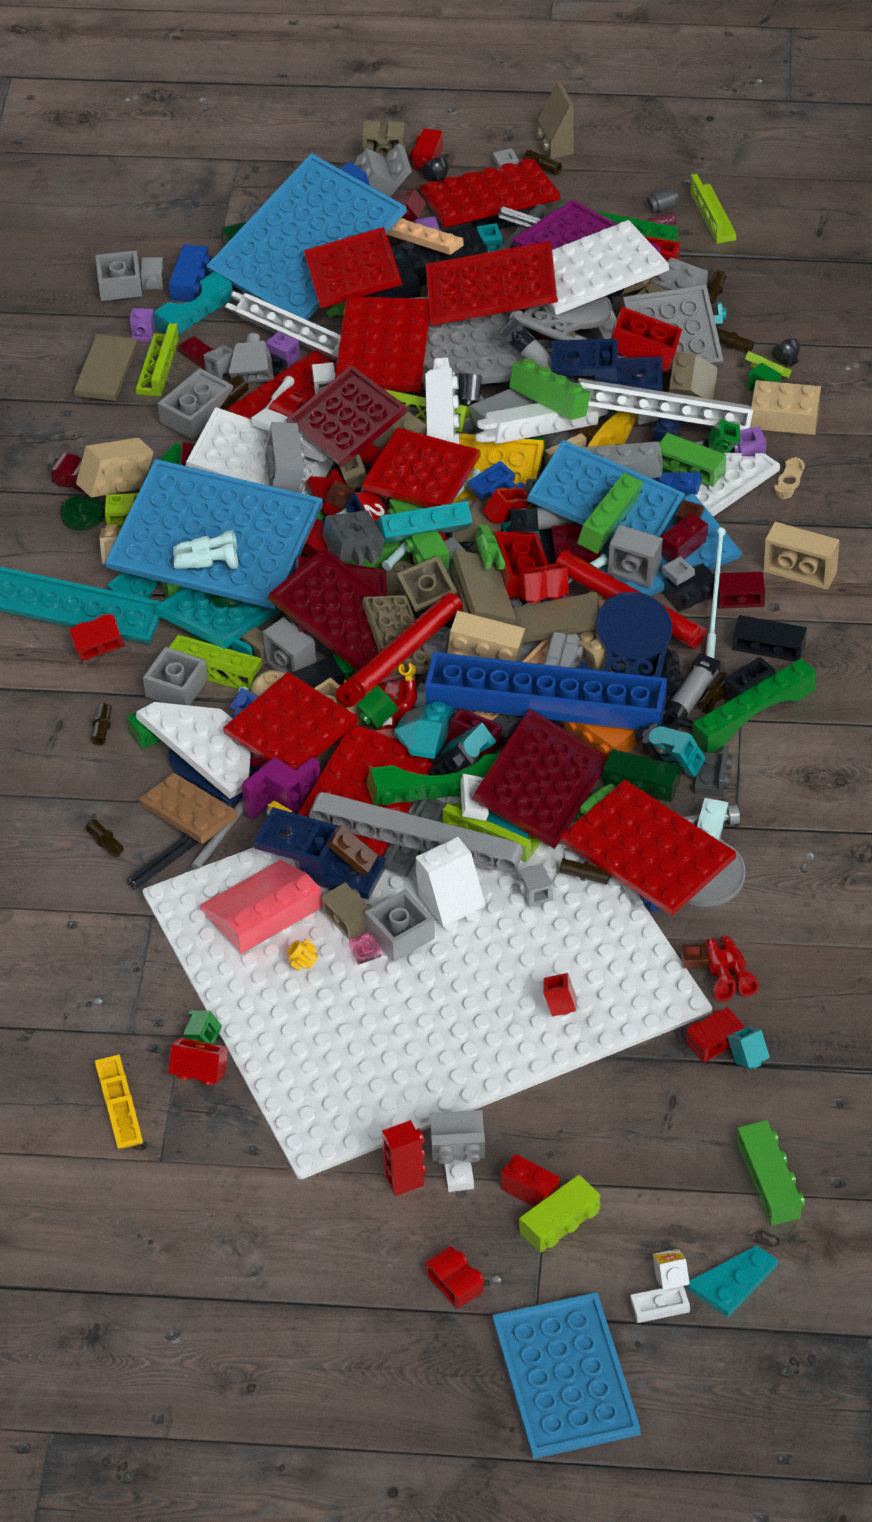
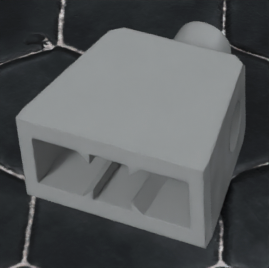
M250 333L247 335V342L235 345L229 368L231 379L237 375L243 377L246 383L274 379L271 353L265 341H260V335Z

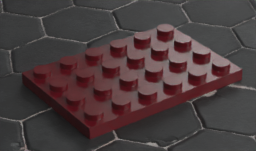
M325 547L269 593L267 599L356 670H359L379 653L362 605V600L364 597L386 595Z
M529 709L471 799L555 849L562 838L561 835L568 829L603 772L609 756Z

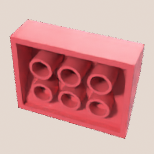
M279 860L201 904L200 909L242 954L321 909L322 893L321 888L307 873L283 860Z

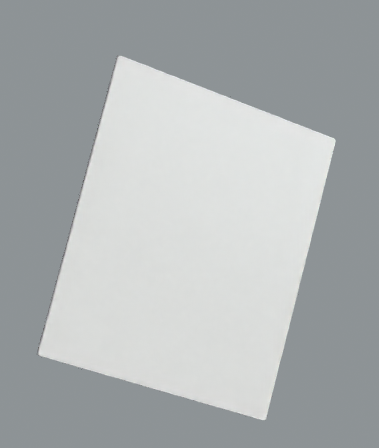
M461 796L437 798L453 806L458 802L462 803ZM422 800L415 801L408 814L413 815ZM576 816L574 817L573 821H572L571 824L569 825L568 829H569L574 823H576V820H575V819H576ZM561 840L555 849L541 841V844L527 862L520 860L517 871L514 873H504L475 865L485 907L445 927L439 923L418 896L416 862L407 877L385 869L369 900L361 899L366 904L374 907L406 889L434 919L435 939L395 962L369 933L351 942L323 913L322 908L240 954L200 909V905L279 860H283L300 869L299 861L258 850L254 847L143 889V896L202 1005L205 1010H211L222 1025L219 1036L225 1047H228L232 1060L298 1179L307 1178L383 1147L382 1130L409 1120L412 1121L415 1129L426 1130L431 1128L430 1113L473 1111L712 1013L711 1004L688 970L683 968L682 961L644 904L636 908L620 881L610 875L608 883L605 885L587 879L581 881L579 877L559 873L562 858L580 863L590 862L561 843ZM390 844L384 855L385 858H388L395 844ZM542 863L553 884V900L529 907L524 894L520 895L517 889L516 881L519 880V870ZM357 870L350 872L352 875L360 874ZM319 886L321 888L322 895L333 890L323 886ZM306 938L315 944V948H317L315 953L318 954V958L310 969L302 967L298 971L289 965L287 950L294 941L299 940L303 943ZM568 972L576 994V1011L570 1012L567 1015L552 1017L543 994V980L546 977Z

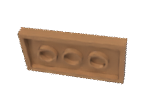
M175 773L139 798L140 806L201 844L238 818L236 810Z

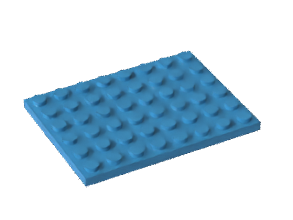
M311 153L206 267L209 272L213 273L215 271L231 281L232 285L241 291L308 320L320 305L304 250L381 227L385 228L387 234L407 212L405 205Z
M155 459L108 555L105 565L108 569L276 610L277 607L267 599L268 595L292 575L296 566V559L301 555L322 508L323 500L322 498ZM228 530H234L237 540L238 569H230L224 560H213L214 565L206 568H174V546L181 542H190L193 539L205 536L212 539Z

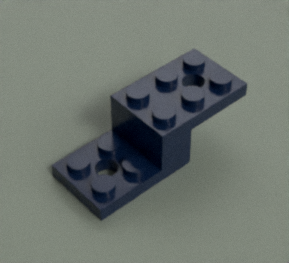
M618 339L552 341L551 371L557 375L595 376V380L600 382L662 391V356L619 358Z
M274 807L253 842L255 849L299 861L300 870L307 873L317 885L334 889L346 882L351 889L358 891L361 898L367 900L371 897L385 870L384 865L387 859L377 856L367 874L352 875L350 872H353L355 869L327 846L338 825ZM285 832H290V833H292L290 836H281V835H280V834H283V833H285Z

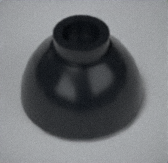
M443 157L433 158L423 165L421 171L427 179L435 182L441 181L446 178L449 163Z
M791 338L777 344L772 349V357L776 361L786 364L787 367L794 366L799 362L797 358L800 352L798 340Z

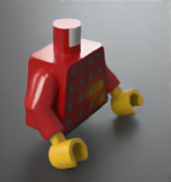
M409 663L410 668L407 673L405 672L404 664L399 666V672L405 676V679L402 677L378 685L398 708V711L379 728H396V724L400 722L405 712L412 710L417 702L415 679L412 678L416 668L412 663Z

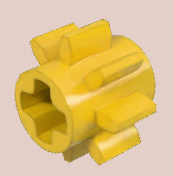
M306 938L303 943L299 940L294 941L287 950L289 965L298 971L302 967L310 969L318 958V954L315 953L317 951L315 944Z

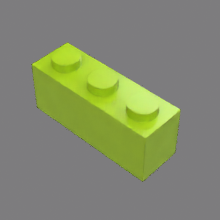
M578 1175L519 1218V1232L534 1248L542 1253L547 1248L554 1247L559 1239L567 1233L574 1232L582 1222L588 1218H593L599 1212L600 1194Z

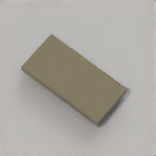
M96 334L74 389L75 396L116 401L138 346V340L135 338Z
M455 549L452 557L470 613L513 625L516 617L500 569H497L495 562L491 564L490 569H485L480 554Z
M597 592L515 607L513 611L516 620L513 625L525 628L523 644L537 640H547L552 637L554 632L565 633V635L584 631L591 632L595 630L596 617L599 611Z
M407 595L364 597L362 600V605L379 652L415 621ZM424 644L402 663L405 666L406 673L410 668L409 663L415 666V674H427L429 672L431 663ZM399 667L395 669L389 676L402 675L399 672Z

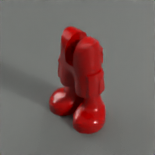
M728 935L721 936L720 944L722 950L719 949L715 938L706 940L705 945L709 959L708 966L712 975L718 978L713 987V994L716 1000L720 1002L730 1000L735 994L736 985L740 994L744 997L755 994L759 989L758 979L745 969L746 961L742 952L736 948L733 939ZM731 974L735 975V977H736V983H735V980H734V978H733V976H732Z

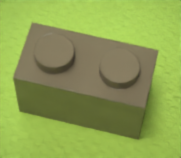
M345 882L321 896L323 913L351 942L368 933L365 925V911L372 908V906L366 904L361 899L356 889H351Z

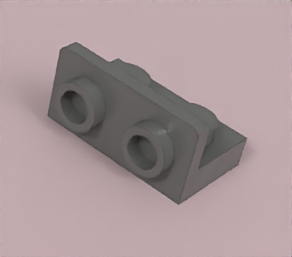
M729 746L723 747V754L702 752L706 759L696 775L694 794L723 797L724 787H729L730 773H726V771L732 768L733 755H728Z

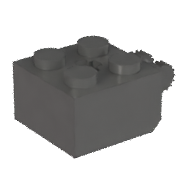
M368 510L328 515L325 518L322 538L332 554L343 562L354 561L357 566L364 565V559H367L370 564L377 563V557L382 555L385 539Z

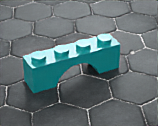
M214 271L199 281L201 294L195 300L187 303L168 302L153 312L155 328L166 334L168 324L172 323L177 324L178 335L183 333L233 299L231 296L233 293L232 282Z
M468 501L383 515L375 523L385 539L384 543L402 541L408 537L427 532L442 531L448 533L465 530L473 522Z

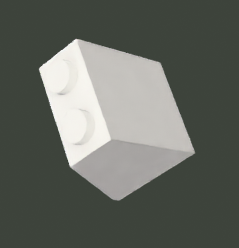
M459 837L416 857L418 896L443 927L485 907L472 854Z

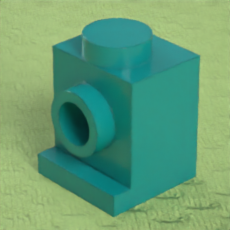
M497 223L477 226V232L486 244L488 252L498 251V248L503 245V239Z

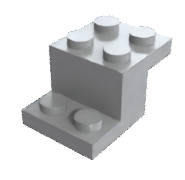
M399 143L388 152L386 157L366 148L354 162L357 167L366 172L370 186L388 197L395 192L412 172L405 147Z
M483 1110L430 1113L433 1161H438L440 1164H450L454 1160H464L465 1162L473 1163L485 1158Z

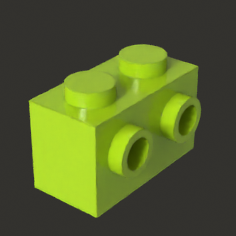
M138 493L106 495L105 516L107 525L118 524V527L123 526Z

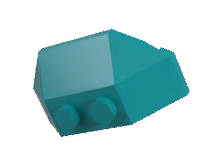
M433 702L407 711L394 729V734L408 748V752L411 755L435 759L448 737L450 719L454 716L453 707L447 706L443 702Z

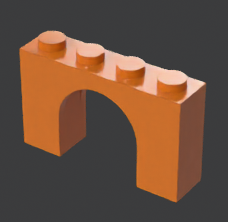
M556 720L569 733H573L607 756L610 755L612 749L628 753L640 743L635 739V734L638 731L636 729Z

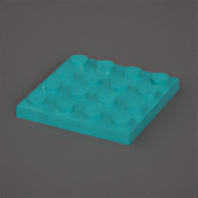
M185 587L155 606L156 615L223 649L232 645L234 638L241 639V636L254 627L257 628L282 611L278 607L275 610L247 602L233 607H220L208 601L205 592Z

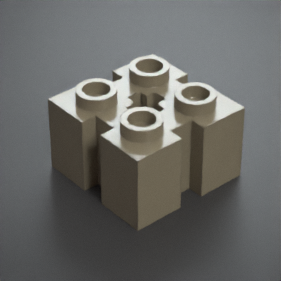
M364 121L363 149L368 148L386 157L388 152L399 143L405 147L406 151V143L404 141L405 122L388 121V125H381L380 121Z

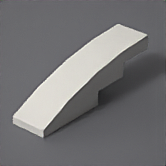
M265 408L253 416L251 420L252 426L269 431L271 422L287 423L286 419L288 417ZM302 436L301 448H304V456L322 462L328 458L326 454Z

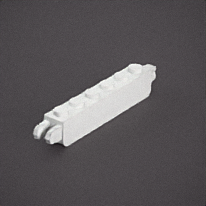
M233 291L231 296L239 301L237 306L227 303L226 309L234 312L241 319L274 334L279 331L299 340V345L312 351L316 350L324 356L337 361L341 335L247 293L242 295Z
M436 358L433 370H429L425 374L427 435L460 444V436L456 434V428L460 427L459 415L455 413V409L459 408L458 395H455V389H459L458 377L453 375L448 358Z
M540 403L488 412L485 419L477 421L478 428L484 429V432L476 433L475 439L479 442L493 441L498 444L596 425L600 416L608 414V409L588 406L585 417L573 420Z

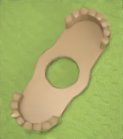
M791 458L785 462L786 468L783 474L779 476L778 485H774L775 494L778 498H790L795 489L800 485V478L805 467L803 460H800V458ZM785 478H793L795 483L786 484L783 480Z

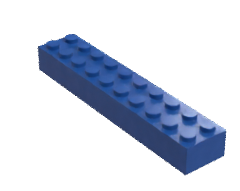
M433 652L425 684L426 704L443 702L454 709L463 708L471 711L523 717L531 709L549 720L636 730L640 726L649 728L652 722L661 726L667 695V678Z

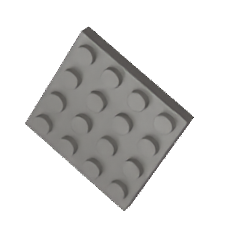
M707 285L623 297L624 307L682 329L676 352L697 354L714 366L723 365L724 360ZM673 360L670 364L668 372L663 370V373L672 372Z

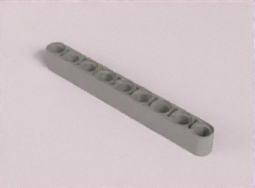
M322 792L317 794L309 813L310 818L338 826L343 825L353 834L427 852L459 837L471 852L474 865L504 873H514L517 871L524 851L519 843L512 840Z

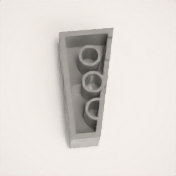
M659 442L581 447L651 479L662 476L663 456Z

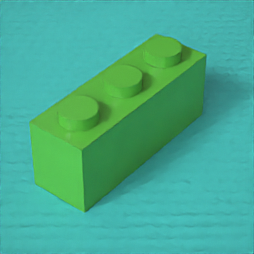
M669 433L660 442L664 469L672 472H701V482L712 487L715 486L726 471V454Z

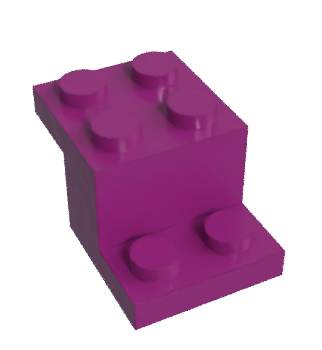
M276 757L262 765L260 770L251 777H248L242 784L245 816L251 821L254 820L273 801L285 806L292 813L298 814L320 777L319 761L312 757L306 763L301 764L296 771Z

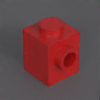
M568 972L544 978L543 994L551 1016L567 1015L570 1012H575L576 994Z

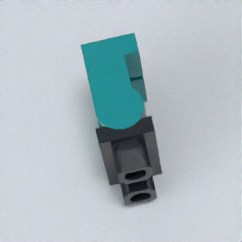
M652 722L649 728L640 726L635 734L637 742L643 744L645 754L650 755L654 760L681 766L688 776L695 778L706 759L689 733L662 727Z
M480 723L452 739L436 755L435 759H431L430 762L433 766L430 768V772L432 775L457 773L475 762L474 758L480 752L491 747L496 740L485 725Z

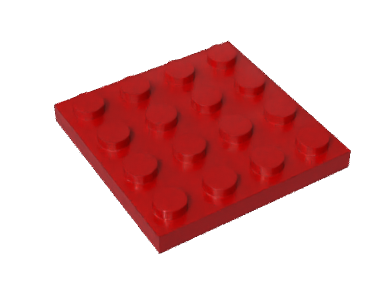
M384 227L304 250L320 308L345 302L346 297H362L402 285Z
M397 427L365 478L363 490L426 508L452 504L478 461L480 450Z
M287 672L226 724L223 730L225 735L265 761L269 762L276 757L296 771L301 764L306 763L310 758L316 759L353 727L358 720L357 715Z

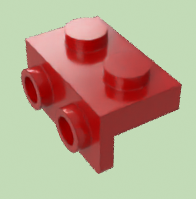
M333 469L328 477L310 476L306 481L312 495L322 498L323 505L321 510L324 514L336 515L342 511L325 502V495L335 481L347 485L338 469Z

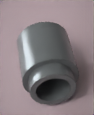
M670 187L655 192L647 198V204L652 213H661L676 207L677 201H679L677 192Z

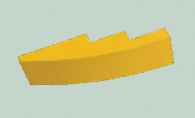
M618 411L598 430L588 447L625 444L636 422V413Z
M120 1054L95 1060L117 1149L143 1144Z

